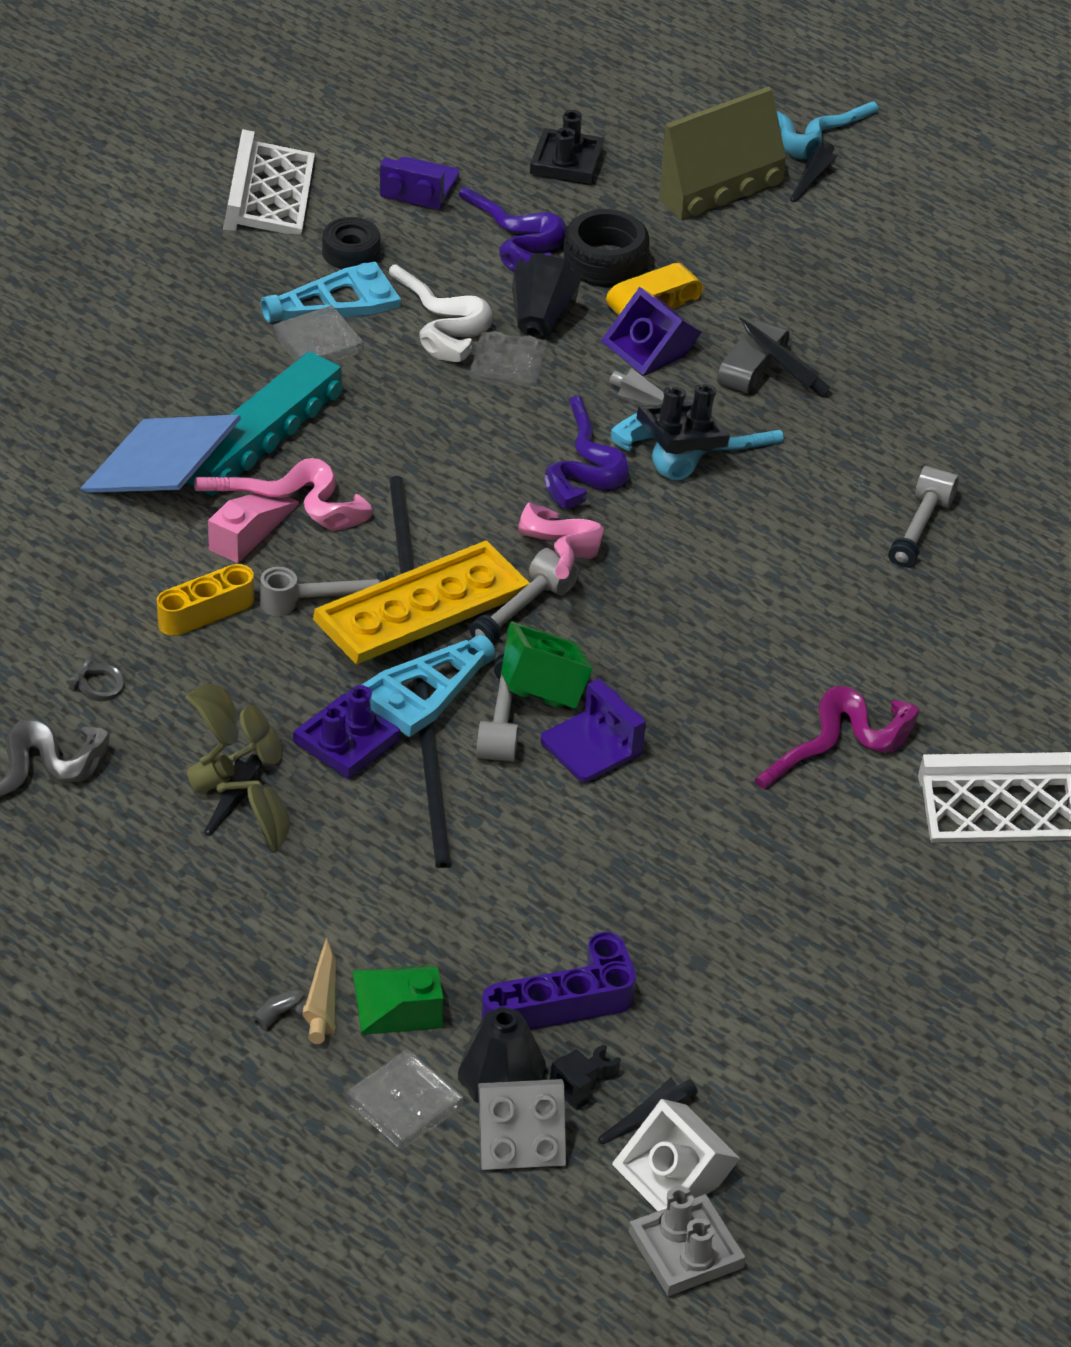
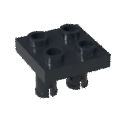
M567 110L563 115L562 128L558 130L543 129L530 163V174L591 184L604 150L605 138L581 134V112Z
M708 384L696 385L693 402H684L686 391L682 388L672 387L671 390L670 387H666L663 393V403L659 405L638 406L636 419L666 453L680 454L683 451H711L714 448L728 447L730 434L712 416L713 402L717 392L715 387Z

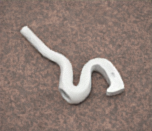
M395 264L390 267L389 275L415 292L420 297L425 308L438 316L449 317L448 319L429 322L420 330V342L425 350L438 360L451 362L465 360L472 351V340L469 337L479 336L491 326L493 314L489 304L484 299L476 296L437 298L426 284ZM449 336L466 337L467 339L457 340Z

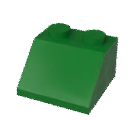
M511 621L508 627L501 671L509 687L508 689L522 697H529L530 694L542 697L545 703L556 708H563L566 705L576 709L593 670L578 643Z

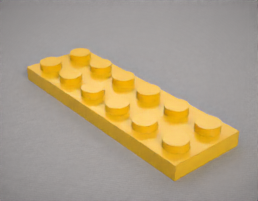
M486 540L315 608L313 620L357 665L507 603L530 582Z

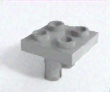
M562 1079L478 1083L480 1163L482 1170L566 1166L564 1083Z
M676 1186L668 1191L666 1209L630 1221L629 1234L667 1296L745 1267V1255L707 1195L704 1194L694 1198L693 1195L690 1196L691 1191L684 1186Z

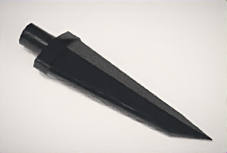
M739 317L748 335L797 379L806 390L810 387L821 397L828 392L831 387L818 377L820 373L817 370L811 368L760 329Z

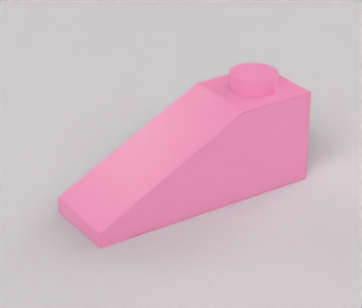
M256 493L229 500L208 520L209 550L239 563L299 505V501L288 496L267 497Z

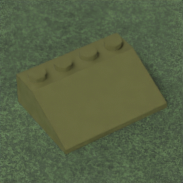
M769 86L665 124L659 201L678 218L683 220L691 216H698L706 210L717 206H724L730 201L743 196H750L754 192L769 186L774 187L783 181L786 156L773 90Z

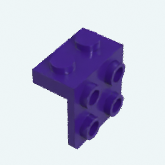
M401 157L398 161L384 158L380 164V196L440 210L459 178V170L454 167L410 157Z
M597 679L587 684L585 712L544 731L541 734L540 742L579 781L589 782L643 754L646 721H644L639 712L629 707L615 690L610 689L601 679Z

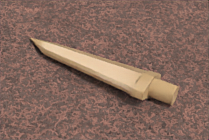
M327 937L302 1013L310 1025L308 1039L314 1044L324 1042L325 1034L334 1035L336 1028V958Z

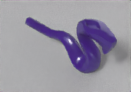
M463 187L460 190V198L492 215L500 227L515 234H522L521 236L506 240L499 248L501 261L512 272H514L518 260L524 258L523 263L530 261V257L534 253H545L544 255L551 256V253L547 252H553L564 244L567 227L564 220L558 215L550 212H540L523 216H510L501 206L468 187Z
M579 395L571 397L569 401L579 430L575 440V447L585 460L596 466L577 461H559L545 468V482L549 495L556 504L563 508H573L587 499L586 488L573 487L567 478L578 480L595 489L614 490L628 482L629 477L627 459L623 452L614 447L591 442L592 424L583 399Z

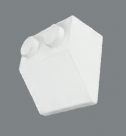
M661 1099L612 1165L657 1211L667 1208V1193L673 1187L684 1186L691 1191L690 1196L693 1195L694 1198L708 1194L718 1188L740 1160V1157L687 1105Z

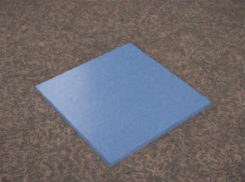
M240 415L143 419L80 490L87 493L180 490L236 426L241 417Z

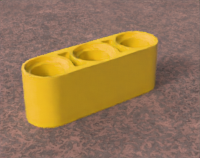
M673 263L618 283L608 292L606 303L619 316L637 289L641 287L673 309L686 304L685 301L697 300L702 294L703 284L682 263Z
M243 564L229 565L161 592L157 597L159 630L167 635H181L249 608L254 603V573L252 569Z

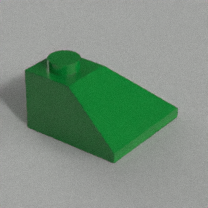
M424 964L353 970L361 1035L442 1028L443 994L439 970L435 965Z

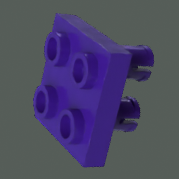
M357 685L353 687V691L350 689L348 694H342L294 730L293 742L349 779L399 741L400 728L372 711V691L364 685Z

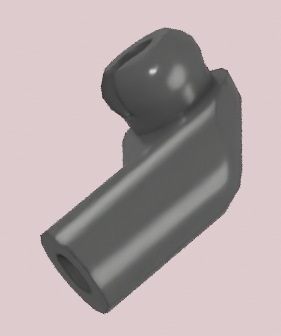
M293 989L270 997L250 1018L252 1025L266 1031L288 1009L294 1017L300 1018L303 1016V1007L307 1001V998L304 996L305 992Z

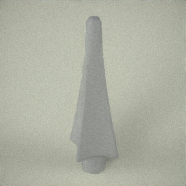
M633 368L630 369L627 375L618 371L612 373L609 382L620 387L618 395L651 405L663 403L664 392L646 380Z

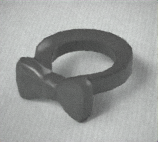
M87 657L81 668L71 678L69 689L75 691L79 687L83 694L90 699L106 701L115 698L121 693L124 679L121 672L114 666L106 663H95L92 657ZM88 673H102L111 677L115 681L116 686L111 691L98 692L88 685L84 677Z

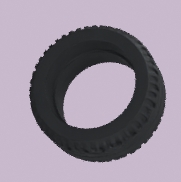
M613 209L588 211L573 219L567 226L564 237V259L570 264L569 270L574 275L575 271H577L581 275L583 282L594 286H615L618 283L642 275L646 270L649 258V233L641 221L626 212ZM608 244L621 247V249L603 250L592 246Z

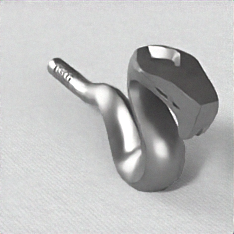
M34 719L20 720L14 724L7 736L6 749L10 770L5 777L0 779V797L15 791L28 776L30 766L29 749L31 748L39 749L45 769L55 778L67 782H80L89 779L104 759L110 741L109 732L102 728L82 727L80 733L82 740L85 741L83 747L73 758L63 761L59 759L58 740L50 727Z

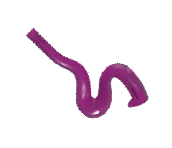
M833 686L823 695L818 706L821 727L820 735L814 740L794 747L755 778V784L765 790L803 759L822 754L833 747L840 733L841 714L850 716L854 734L865 747L877 752H894L911 734L919 716V708L911 703L893 700L891 712L895 715V718L885 728L873 730L869 727V711L863 696L848 686Z

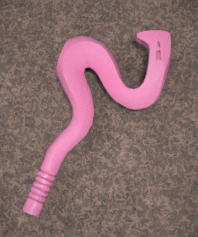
M308 458L298 462L283 478L277 481L239 477H195L194 479L195 491H247L267 497H285L293 494L303 486L314 487L305 497V510L315 522L331 531L347 529L362 524L371 518L373 511L371 505L358 494H355L354 501L325 502L331 497L336 487L335 473L330 465L316 458Z
M529 502L520 517L518 525L519 534L542 540L556 541L554 548L560 556L555 569L557 578L566 579L568 577L575 557L592 559L598 555L604 527L601 524L585 519L555 520L553 518H559V513Z

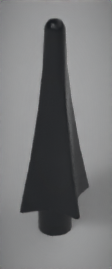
M826 142L823 145L820 143L817 150L810 153L801 179L790 197L791 202H796L816 177L837 158L836 155L832 154L835 148L831 143Z
M251 754L246 762L240 759L236 760L234 763V775L230 776L229 782L261 781L258 776V770L263 763L258 755ZM248 788L227 789L223 792L214 814L204 830L206 836H210L215 832L221 822L248 794Z
M670 1077L629 1115L600 1135L598 1138L599 1143L606 1144L624 1134L639 1129L661 1099L686 1105L685 1101L698 1093L696 1085L692 1080L688 1079L677 1086L673 1078Z

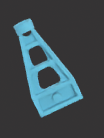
M376 262L362 263L357 266L344 268L280 296L275 294L261 298L262 314L268 323L372 315L401 307V298ZM344 286H350L360 300L355 302H336L330 292ZM312 296H319L324 305L303 306L301 301Z
M477 635L469 641L464 640L384 670L362 684L372 691L371 710L400 728V731L408 737H411L436 720L481 667L494 660L496 655L495 648L487 637ZM449 663L458 669L459 672L451 679H448L434 668ZM416 678H421L436 688V691L428 699L423 700L402 684Z

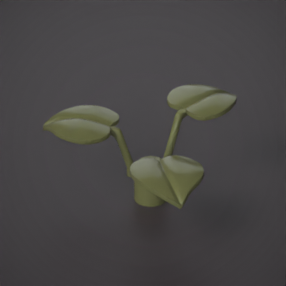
M215 684L202 685L188 693L185 699L197 708L205 723L220 743L209 754L201 757L199 762L188 767L187 775L189 782L199 794L206 793L214 788H217L219 793L227 789L248 788L251 807L273 853L282 846L290 826L289 815L283 801L272 787L267 786L263 788L260 781L229 782L230 776L234 775L232 762L253 750L256 751L264 765L272 766L277 764L282 757L280 739L276 731L269 724L264 713L258 707L249 705L242 709L240 723L244 734L251 743L230 756L224 754L220 756L219 753L226 746H230L238 740L239 730L236 726L238 712L232 699L223 688Z

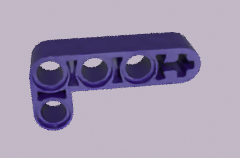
M597 933L590 938L588 943L586 967L500 982L488 986L482 994L481 1021L486 1013L499 1007L518 1010L531 1030L621 1013L628 1010L634 1002L636 973L623 940L615 933Z

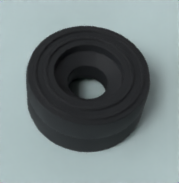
M343 217L330 222L324 228L322 234L323 258L328 264L338 269L357 266L362 263L377 262L380 257L381 247L379 229L374 223L359 217Z

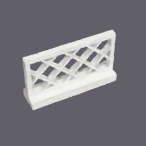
M242 129L223 230H236L237 224L284 234L301 235L315 153L253 141L255 132ZM257 153L269 155L272 159L265 161ZM291 161H300L307 163L302 166L295 167L291 163ZM281 165L286 171L278 173L274 167ZM264 171L269 177L262 180L256 174ZM296 178L301 184L292 186L287 180ZM278 184L283 190L275 192L270 186ZM260 190L266 196L258 199L253 192ZM293 197L298 203L289 205L284 199ZM274 203L280 209L272 212L267 205ZM257 209L262 214V216H254L246 213ZM289 216L297 223L284 222L280 218Z
M1071 752L923 755L918 778L920 786L923 788L931 843L1071 840V829L1059 830L1049 823L1057 813L1071 822ZM1048 785H1065L1066 795L1058 801L1045 792L1044 789ZM974 786H984L993 794L983 803L969 791ZM1011 786H1022L1030 794L1021 802L1008 793L1007 790ZM932 787H947L955 795L945 803L933 794ZM1036 797L1052 808L1044 817H1041L1027 807ZM999 798L1014 808L1006 818L990 808ZM961 799L977 809L968 819L952 808ZM1021 813L1036 825L1031 830H1020L1011 822ZM983 814L998 826L993 831H983L973 823ZM946 815L959 824L960 827L956 831L939 832L937 822Z

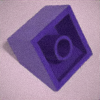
M639 287L601 341L645 376L684 357L702 332L661 299Z

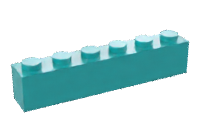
M311 351L304 354L230 414L240 415L241 420L186 483L194 487L195 477L229 478L238 477L245 470L250 471L255 466L257 460L265 453L273 452L282 439L287 435L295 434L305 420L309 417L314 418L322 406L328 401H334L339 397L343 388L341 366ZM206 490V491H202V492H204V493H206V494H208V495H210V496L213 497V496L216 495L219 491H207V490Z

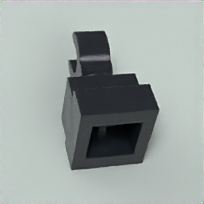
M606 1045L597 1047L590 1059L586 1058L576 1049L570 1054L552 1062L550 1080H563L564 1100L576 1111L589 1102L590 1091L595 1089L596 1078L612 1077L619 1072L620 1057L610 1062L603 1061L606 1057Z

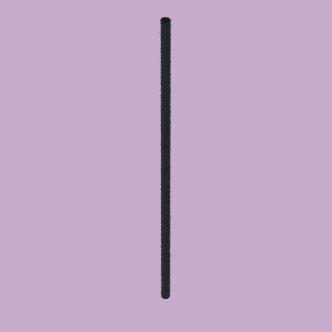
M393 476L390 478L389 483L400 574L413 570L414 563L404 482L402 477ZM423 637L409 643L411 660L425 655ZM421 678L413 679L415 694L423 700L430 697L429 684ZM431 722L421 729L419 733L435 867L450 868L451 861L434 724Z

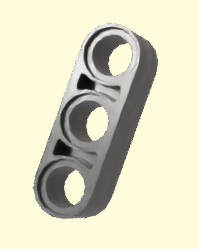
M756 320L752 324L785 349L787 348L790 338L789 330L762 320ZM746 332L723 360L718 371L717 382L723 386L750 395L748 392L750 388L758 385L765 376L763 372L767 368L770 369L776 360Z

